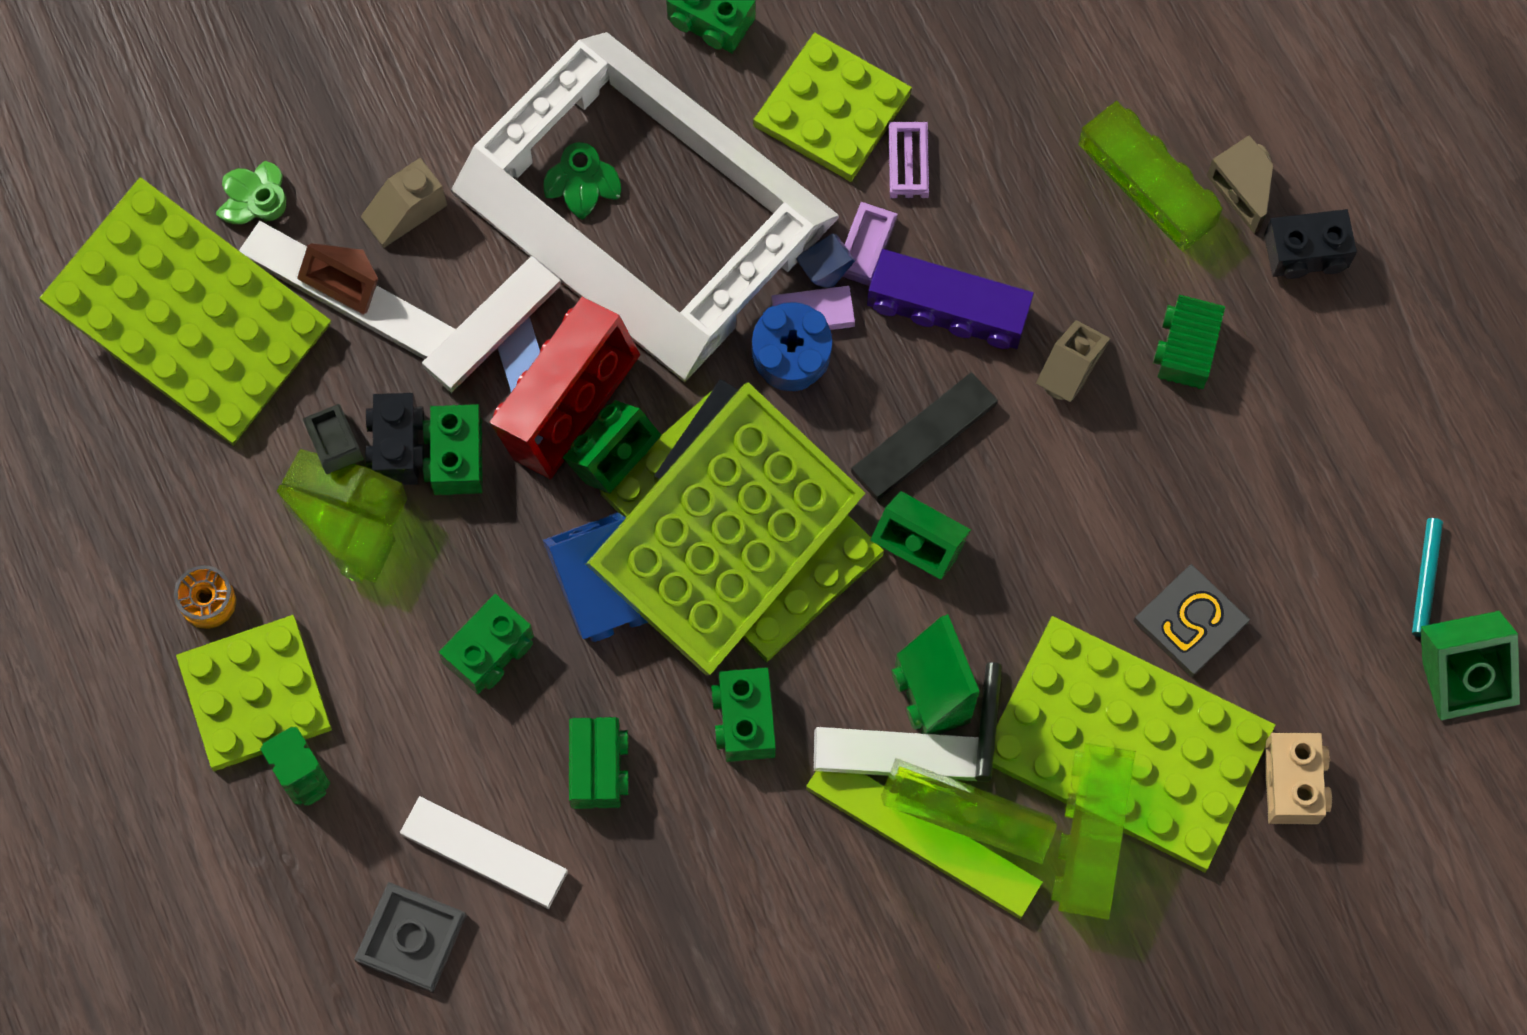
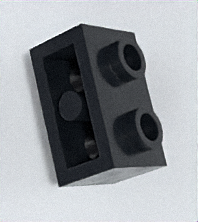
M1348 209L1270 218L1264 233L1272 277L1285 276L1287 279H1296L1310 272L1323 271L1325 274H1337L1350 267L1357 253Z
M413 393L373 394V408H366L367 432H373V446H366L365 451L367 470H373L378 486L418 485V468H423V459L425 458L424 445L418 444V430H423L425 417L423 406H417Z

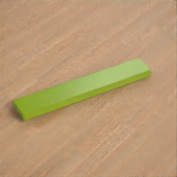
M815 771L806 786L807 791L1020 920L1043 881L865 774Z

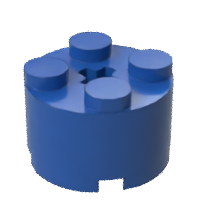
M796 302L782 303L766 309L753 331L752 361L756 370L768 384L783 391L803 390L821 378L828 368L832 349V334L825 316L820 311ZM788 342H796L795 352H787Z

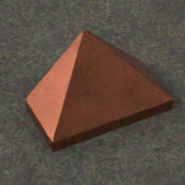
M314 243L307 245L297 279L363 315L368 312L378 282V277L364 250Z

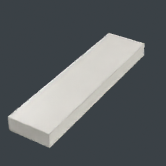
M531 256L422 362L423 369L452 393L561 286L560 279Z
M816 727L814 730L813 771L977 781L975 779L979 737Z
M419 796L400 831L401 836L547 909L550 908L568 874L566 868Z

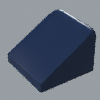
M834 233L796 258L814 284L826 288H833L856 261L837 234Z

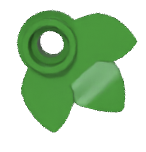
M264 161L256 168L255 172L238 168L226 173L222 179V186L230 198L217 210L216 215L221 220L232 224H245L255 217L264 221H272L279 218L286 209V194L281 188L283 175L280 169L275 164Z

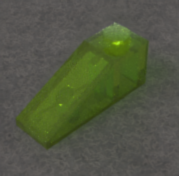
M303 449L299 450L281 482L283 486L386 533H390L408 500L402 483L360 465L351 464L326 475L317 453Z
M280 484L277 493L282 504L334 564L341 569L340 573L355 582L362 583L363 579H367L376 583L396 541L392 529Z

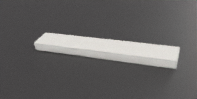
M261 221L258 222L239 249L242 254L266 272L424 360L456 330L377 285L368 312L363 315L297 279L307 246Z

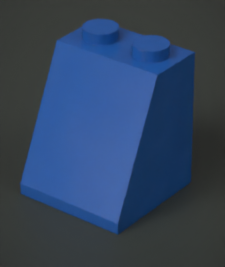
M619 512L543 540L578 633L582 639L590 637L592 642L614 635L613 628L625 623H629L630 627L647 623L639 613L585 565L626 519Z

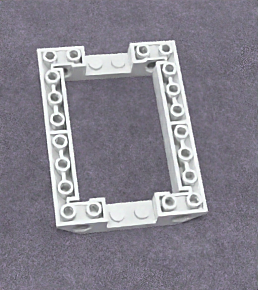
M607 32L578 40L474 145L451 189L457 198L527 255L537 259L580 298L584 297L619 314L633 341L684 383L737 327L736 315L781 267L789 272L797 263L796 258L812 247L839 218L836 212ZM609 79L610 84L773 213L681 312H678L513 178H518L533 163L531 148L575 103L585 110L600 95V88Z

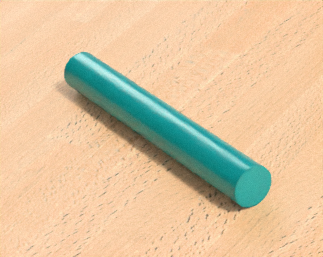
M1428 518L1426 522L1412 635L1416 637H1421V626L1430 625L1443 521L1438 518Z

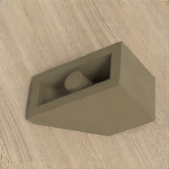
M1249 135L1213 158L1207 177L1255 234L1261 229L1267 214L1273 163L1267 149L1261 144H1256Z
M419 158L387 179L361 215V220L381 246L385 248L447 206L443 186L423 160Z
M1075 320L1055 343L1036 384L1043 387L1045 392L1051 397L1071 402L1082 389L1111 338Z

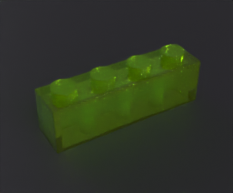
M1116 100L1082 127L1078 145L1182 252L1217 225L1223 208L1220 206L1216 195L1209 189L1204 190L1194 180L1191 170L1184 163L1177 162L1167 152L1165 144L1159 137L1151 136L1141 126L1138 116L1131 109H1125Z
M1085 743L1084 752L1075 750L1072 775L1080 777L1077 793H1068L1065 817L1073 818L1071 835L1062 834L1058 859L1066 860L1064 877L1055 875L1051 900L1060 902L1058 911L1109 920L1136 751Z
M895 758L881 794L884 806L1040 864L1044 861L1057 828L1056 822L1048 814Z

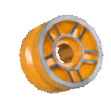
M201 565L192 567L181 575L175 585L174 598L176 606L185 619L197 628L210 629L218 627L228 621L235 611L237 601L235 590L225 574L213 566ZM199 594H212V598L207 603H201Z

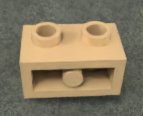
M1271 733L1267 738L1265 766L1268 824H1319L1326 816V812L1331 811V788L1324 785V771L1329 769L1330 756L1328 746H1322V733Z

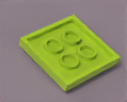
M814 32L753 119V126L852 182L888 129L889 122L895 119L911 95L912 87Z
M294 614L176 654L206 754L213 771L263 755L260 750L263 743L290 727H298L305 740L332 731Z

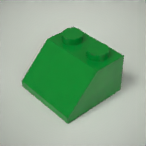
M1500 611L1421 626L1422 663L1440 720L1520 704L1518 633Z

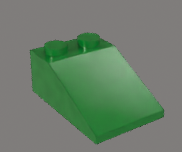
M947 614L937 619L897 653L896 668L891 669L898 692L905 691L910 702V706L906 707V712L911 726L914 730L920 728L922 734L939 735L971 723L980 692L953 624Z

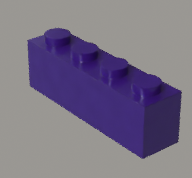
M882 249L868 290L867 306L873 307L876 312L886 316L898 314L911 318L914 323L920 326L932 327L936 325L949 329L952 334L958 337L970 338L973 336L987 340L988 344L996 348L1008 349L1011 347L1018 349L1034 292Z

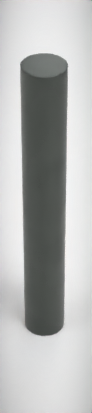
M989 662L985 667L975 779L980 782H989L992 778L1002 665L996 662Z

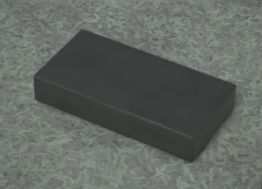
M340 404L303 419L326 475L363 460L361 451Z

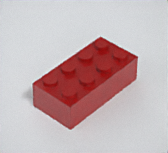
M581 297L576 305L567 311L562 324L551 339H548L542 345L538 357L529 369L520 375L516 387L505 402L498 405L489 423L514 461L550 480L565 461L563 457L571 449L573 441L579 435L586 432L641 355L620 315ZM537 435L543 437L538 445L534 440Z

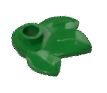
M576 142L569 145L563 151L561 162L553 166L546 173L544 178V194L547 199L564 196L569 210L576 217L583 220L594 209L599 196L618 200L621 196V182L614 167L599 160V155L593 146L584 142ZM576 155H584L588 163L586 166L579 168L573 164V158Z

